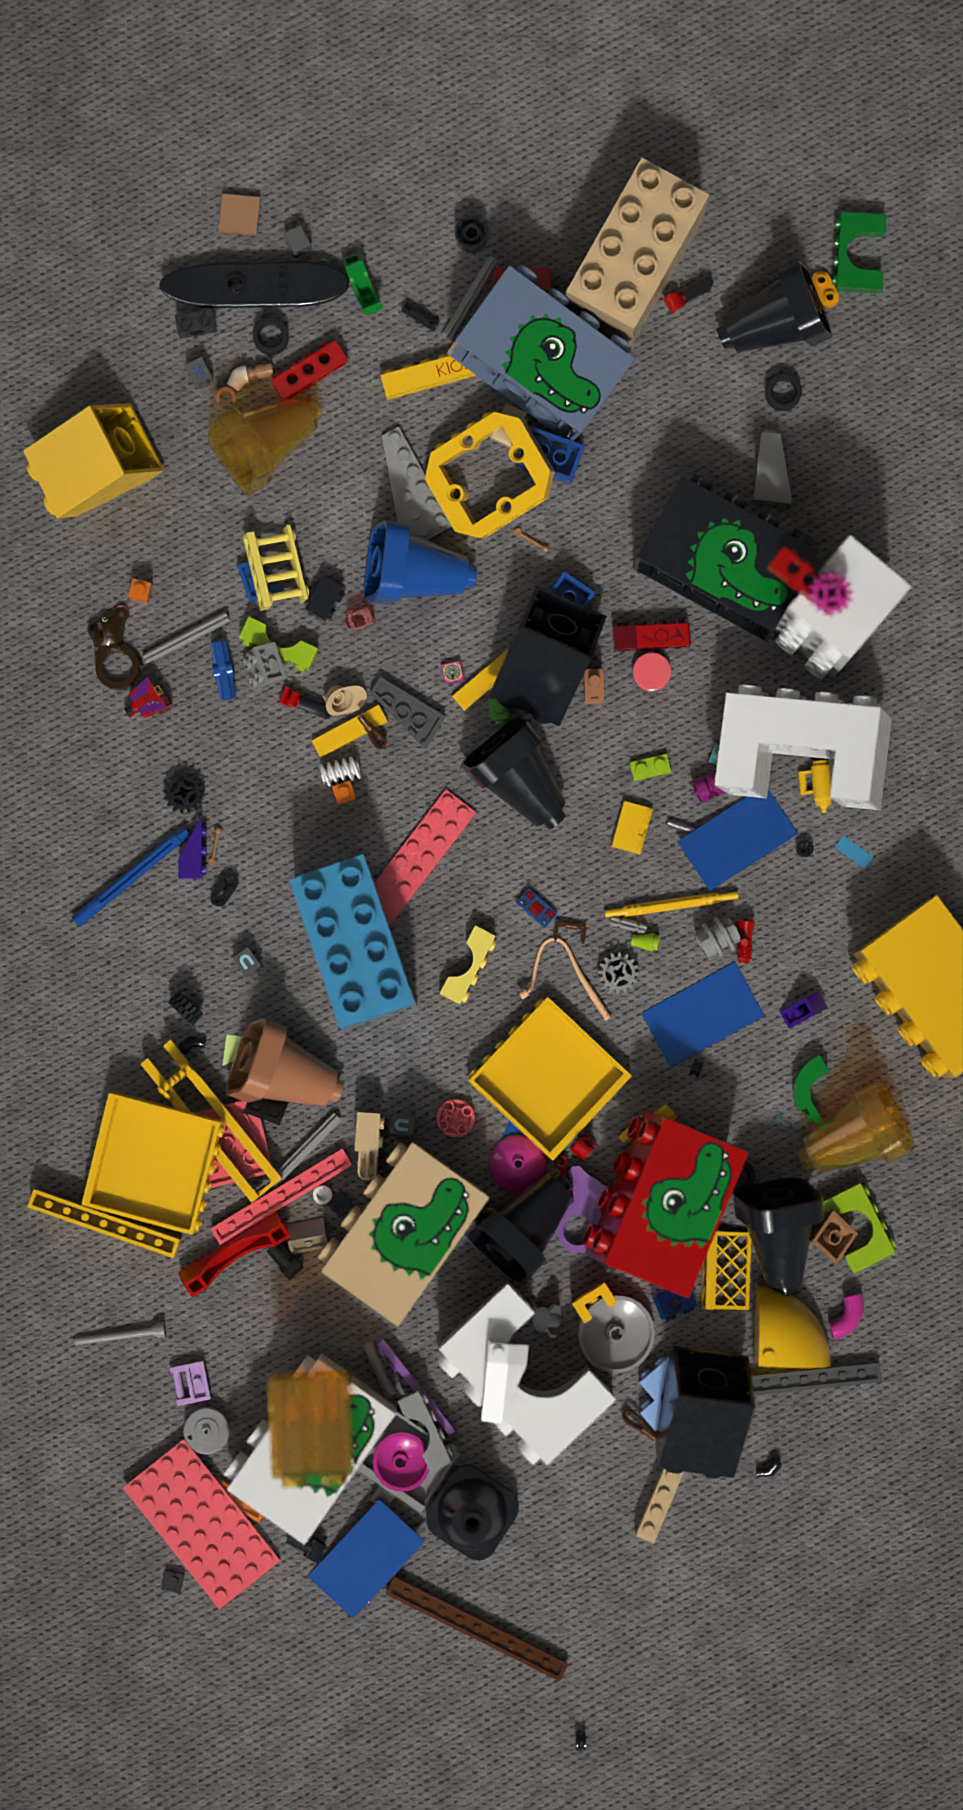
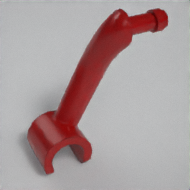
M558 1156L561 1158L562 1163L559 1164L554 1161V1165L559 1167L560 1173L569 1179L564 1168L567 1164V1159L564 1156Z

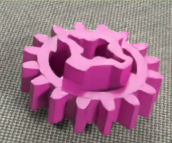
M828 572L827 577L820 574V581L814 579L813 582L816 586H810L809 588L813 591V593L809 594V598H814L811 605L816 604L818 606L816 611L818 612L822 609L823 615H826L828 611L831 616H834L835 611L841 614L842 607L844 609L849 607L846 602L852 601V598L848 596L853 593V590H848L851 583L845 584L846 577L838 578V572L834 576H832L831 572ZM827 581H834V582H836V583H835V584H829V585H828L826 582H827ZM841 587L844 591V598L840 595ZM836 588L834 596L825 600L828 592ZM818 589L822 593L821 601L818 598ZM829 603H834L837 606L829 607L826 605Z

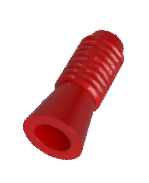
M736 920L737 930L741 937V941L737 943L738 963H750V959H752V934L755 921Z

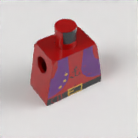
M150 674L128 694L132 703L123 709L129 718L140 712L142 717L146 719L171 708L172 705L154 677Z

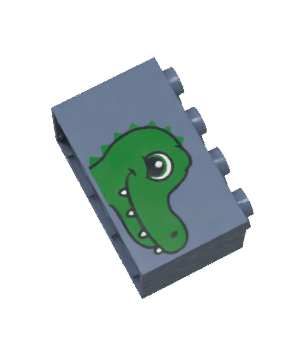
M509 265L446 354L557 436L573 441L583 432L635 359L628 354L631 346L617 335H612L608 339L598 332L597 329L600 323L590 314L582 311L577 316L567 309L566 306L569 300L559 291L550 288L546 293L535 285L538 277L527 267L519 265L515 270Z

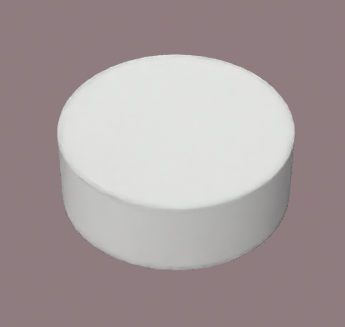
M319 1185L313 1191V1198L318 1204H326L332 1199V1190L326 1185Z

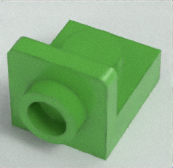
M488 699L491 723L495 722V725L507 724V720H510L509 709L500 705L497 699Z

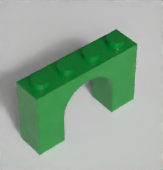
M841 212L839 218L836 217L835 229L839 230L838 236H835L834 248H837V255H834L833 259L836 274H833L832 285H835L837 291L881 294L884 271L866 270L854 266L847 256V246L858 237L884 238L887 214Z

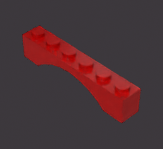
M276 1211L179 1271L178 1274L181 1282L193 1298L209 1288L214 1279L237 1259L259 1249L275 1247L291 1237L286 1224Z

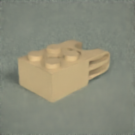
M357 1112L355 1151H359L357 1171L359 1177L363 1180H371L378 1171L379 1149L383 1148L384 1137H380V1130L384 1129L385 1118L381 1117L382 1113Z

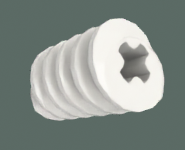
M352 756L349 757V763L342 758L341 765L337 760H335L333 767L330 762H327V768L320 764L323 783L325 785L326 782L329 787L332 786V780L338 785L340 778L343 782H347V777L354 781V775L361 779L357 758L354 761Z

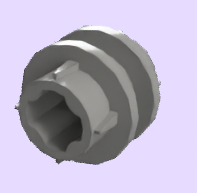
M727 916L720 920L718 917L713 918L714 926L708 928L704 923L701 925L702 930L695 933V938L700 948L708 958L715 955L721 958L723 956L721 949L728 947L730 951L735 950L734 945L741 941L735 925Z

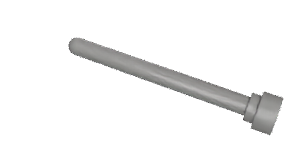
M159 1322L156 1325H152L151 1328L77 1337L73 1340V1343L75 1345H83L149 1335L163 1338L166 1337V1328L164 1322Z

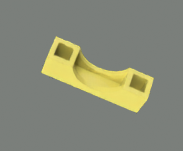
M475 925L466 942L472 950L473 963L465 974L458 977H448L440 995L458 1004L467 1001L470 992H468L470 985L474 986L479 978V975L476 974L479 968H484L488 960L485 957L488 950L492 952L497 943L494 940L495 935Z

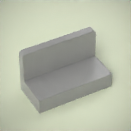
M323 1218L286 1225L291 1235L287 1239L291 1255L322 1249L328 1244Z

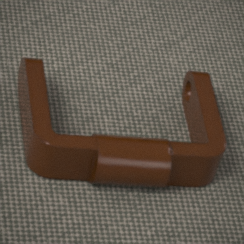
M571 921L557 922L554 943L557 942L559 927H565L566 929L583 930L581 947H584L587 930L585 925Z

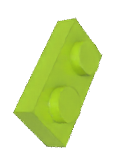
M667 754L629 763L634 782L671 773Z

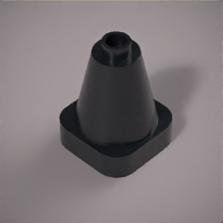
M800 260L778 269V279L723 317L725 325L718 327L717 333L724 349L734 346L738 353L805 341L810 346H813L833 337L808 269Z
M516 717L470 753L460 766L476 785L481 788H488L535 826L545 824L548 829H552L566 817L562 810L566 801L538 747L542 739L526 720Z
M556 1172L553 1176L543 1174L495 1209L487 1208L468 1227L465 1234L470 1242L505 1275L516 1283L523 1284L546 1261L543 1253L573 1200L569 1192L574 1186L560 1172Z
M792 1177L736 1188L733 1191L734 1213L747 1226L764 1283L782 1295L795 1293L796 1286L803 1282L812 1226L824 1220L823 1194L806 1180Z
M470 1464L460 1465L451 1472L429 1505L426 1514V1524L433 1535L472 1560H484L493 1554L515 1521L519 1512L518 1499L511 1489L478 1467ZM475 1517L478 1523L468 1524L467 1519Z

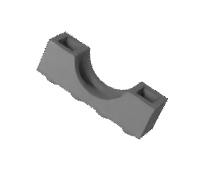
M417 1390L398 1399V1404L405 1419L418 1420L429 1431L430 1442L422 1456L431 1473L452 1463L451 1457L454 1455L449 1446L446 1447L443 1442L446 1438L442 1429H437L435 1425L437 1418L433 1410L429 1411L426 1405L429 1403L426 1394H421L420 1390Z

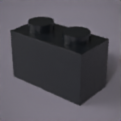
M323 576L305 607V611L324 622L327 619L331 620L336 612L334 609L336 603H341L345 596L343 592L344 587Z

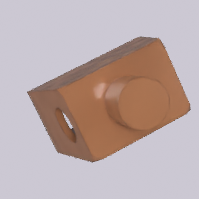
M587 668L583 675L584 704H603V668Z

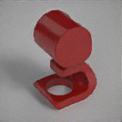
M583 1134L570 1148V1151L583 1161L595 1148L596 1144Z

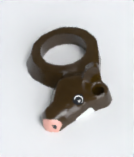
M123 605L116 606L113 611L90 623L87 628V633L94 644L95 670L99 681L111 690L120 691L127 689L136 681L139 676L140 666H144L139 652L123 642L125 623L129 617V610ZM115 653H123L129 656L133 664L132 673L126 680L121 682L111 681L105 676L103 670L106 659Z

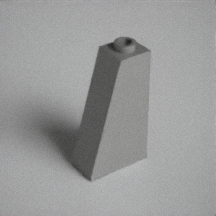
M765 430V432L760 434L752 503L790 507L792 498L781 434H776L774 430Z

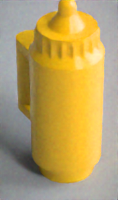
M828 760L813 761L811 770L798 772L800 795L813 794L816 807H820L822 813H826L827 807L832 804V798H830V765H828ZM806 774H811L813 790L807 791Z

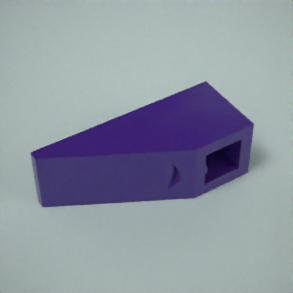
M198 821L178 859L179 879H203V875L207 873V866L203 864V856L207 855V845L203 844V837H207V826L203 825V821Z

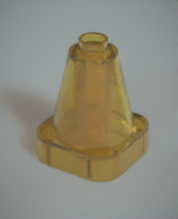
M295 396L243 413L237 407L232 406L213 417L208 431V440L214 453L238 488L246 496H251L270 484L275 469L318 428L317 420L322 417V412L313 398L310 397L305 400L301 396Z
M878 1079L859 1088L854 1093L852 1100L804 1137V1147L798 1149L797 1153L807 1171L815 1167L819 1173L880 1159H885L888 1163H891L911 1153L915 1148V1144L890 1091L883 1080Z

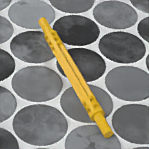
M714 892L624 905L623 908L604 910L605 918L622 915L628 917L719 904L720 901L738 899V892L721 894Z

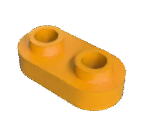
M818 271L812 277L817 294L824 307L832 308L838 303L839 294L835 286L832 285L829 274L824 271ZM818 278H823L825 282L819 283ZM828 294L832 295V296H833V299H832V300H828V299L826 298V295H828Z

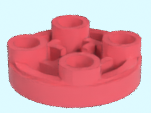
M658 653L643 654L636 660L633 666L634 681L645 691L662 689L668 683L671 676L669 662Z
M451 1099L444 1102L438 1109L437 1124L444 1134L450 1137H461L469 1133L473 1128L475 1113L466 1101Z

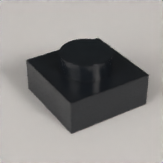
M166 1569L161 1590L180 1594L185 1574Z

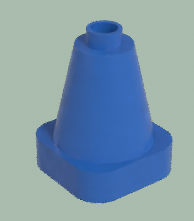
M384 520L374 526L368 546L363 589L364 601L389 605L399 600V598L462 594L465 587H474L477 578V566L470 565L467 556L411 534L409 525L405 523Z

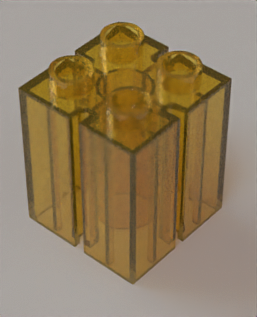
M351 1370L315 1371V1377L309 1378L308 1372L272 1374L267 1380L272 1479L281 1478L283 1488L304 1487L309 1475L322 1476V1485L324 1486L346 1484L348 1475L353 1474L356 1466Z

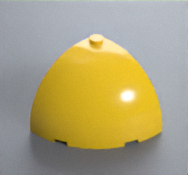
M756 1284L753 1361L758 1366L821 1368L831 1366L830 1348L826 1334L811 1309L792 1294L782 1295L765 1284Z

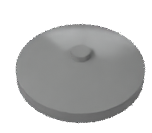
M613 1295L617 1303L611 1307H608L602 1297L587 1307L592 1319L585 1324L582 1319L579 1321L577 1339L580 1350L593 1366L602 1371L622 1373L632 1370L647 1358L652 1349L655 1337L652 1318L643 1305L630 1297Z

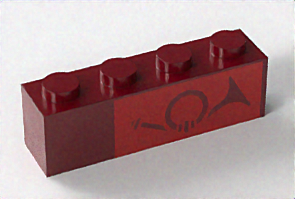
M674 620V623L666 624V621H655V624L647 625V622H636V625L628 626V623H617V626L613 627L614 652L690 648L691 646L690 622L685 623V620Z

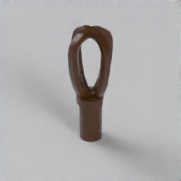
M360 714L357 719L363 725L372 744L377 749L384 748L387 745L384 734L374 727L364 714ZM370 730H373L383 740L382 744H378L375 741Z
M626 1409L623 1412L622 1419L627 1425L644 1433L652 1441L656 1439L657 1434L648 1425L644 1424L643 1420L633 1410ZM626 1414H632L640 1422L641 1427L626 1419Z

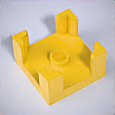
M604 1281L571 1301L584 1324L592 1319L585 1304L591 1305L599 1299V1295L603 1297L608 1307L617 1303Z

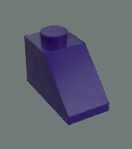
M817 991L780 1011V1014L788 1028H791L828 1007L820 992Z

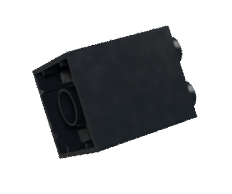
M536 585L489 696L497 699L498 703L506 708H518L532 714L533 718L540 723H552L560 726L593 656L607 616Z
M672 1346L667 1365L655 1441L658 1468L675 1474L682 1473L683 1471L699 1473L712 1479H717L721 1476L735 1477L755 1410L749 1356Z

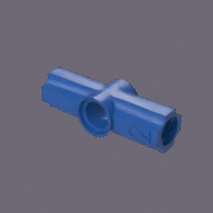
M227 641L211 643L214 662L212 666L215 681H217L219 698L221 701L237 698L233 680V665L229 658Z

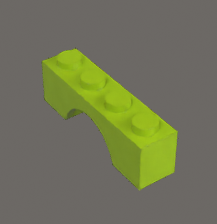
M248 617L239 636L240 640H242L241 644L252 648L253 646L271 643L267 636L266 624ZM299 641L296 645L289 648L277 646L282 663L287 664V662L294 664L293 668L301 672L305 670L310 671L319 652L318 648L303 641Z

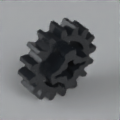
M187 772L184 773L183 777L177 773L176 779L171 776L172 782H166L165 784L168 786V789L163 790L167 794L164 800L170 801L167 806H174V812L180 809L181 814L184 813V810H187L190 814L191 808L198 810L196 804H203L200 797H205V794L201 793L204 786H199L200 779L194 781L195 775L192 774L189 778ZM184 781H189L193 783L194 786L188 787L187 785H185ZM177 783V789L172 792V788ZM181 789L189 791V793L186 794L185 798L182 795H179L180 793H182ZM197 794L195 800L191 803L190 799L193 795ZM173 800H181L184 806L176 804Z

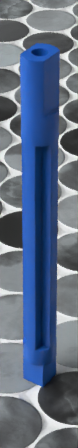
M182 825L71 918L81 927L191 835Z

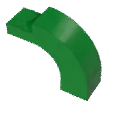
M359 252L341 259L363 314H374L382 309L381 301L372 286Z
M820 1055L812 1058L802 1066L793 1084V1100L797 1111L801 1112L806 1109L807 1112L804 1114L807 1120L815 1125L823 1120L811 1101V1088L818 1078L830 1072Z

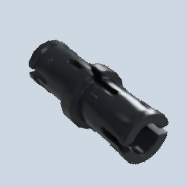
M406 302L405 307L401 311L414 319L415 323L424 325L432 332L436 330L440 323L427 315L426 311L423 309L419 310L409 302Z

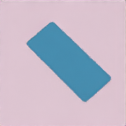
M845 836L835 846L837 850L864 869L873 858L872 855Z

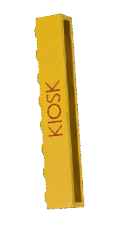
M443 354L438 357L439 359L433 361L425 359L420 361L418 365L407 364L402 366L400 370H386L380 376L386 399L390 400L476 375L448 354Z

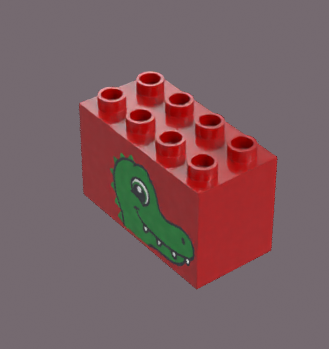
M644 1110L642 1117L635 1115L629 1124L627 1136L632 1138L627 1153L620 1151L614 1161L612 1172L617 1174L612 1189L606 1187L602 1191L597 1204V1208L602 1210L601 1217L597 1225L591 1223L587 1227L582 1243L588 1247L585 1254L599 1262L689 1299L748 1152Z

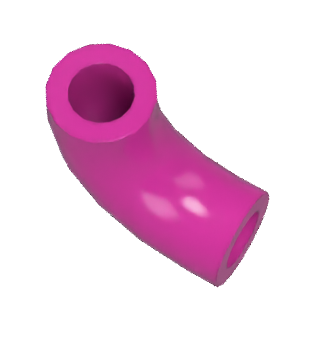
M862 1293L843 1297L845 1305L843 1314L839 1318L829 1321L833 1340L850 1334L859 1325L864 1312Z

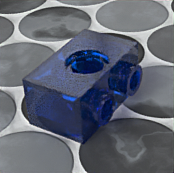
M669 1290L652 1297L661 1320L665 1319L666 1321L676 1318V1314L683 1311L686 1314L695 1310L694 1306L697 1305L692 1292L689 1299ZM672 1298L680 1299L679 1307L672 1308L670 1306Z

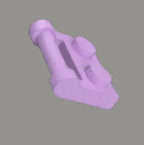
M204 1361L170 1367V1373H173L177 1393V1406L211 1399ZM181 1371L186 1372L190 1397L185 1398Z

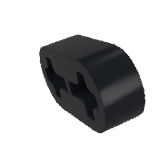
M224 875L210 896L211 903L214 906L222 907L231 898L239 885L238 878L235 875ZM234 878L233 882L235 885L233 887L229 886L225 890L224 888L227 885L225 880ZM224 891L225 893L222 896L224 901L215 903V894L220 895Z

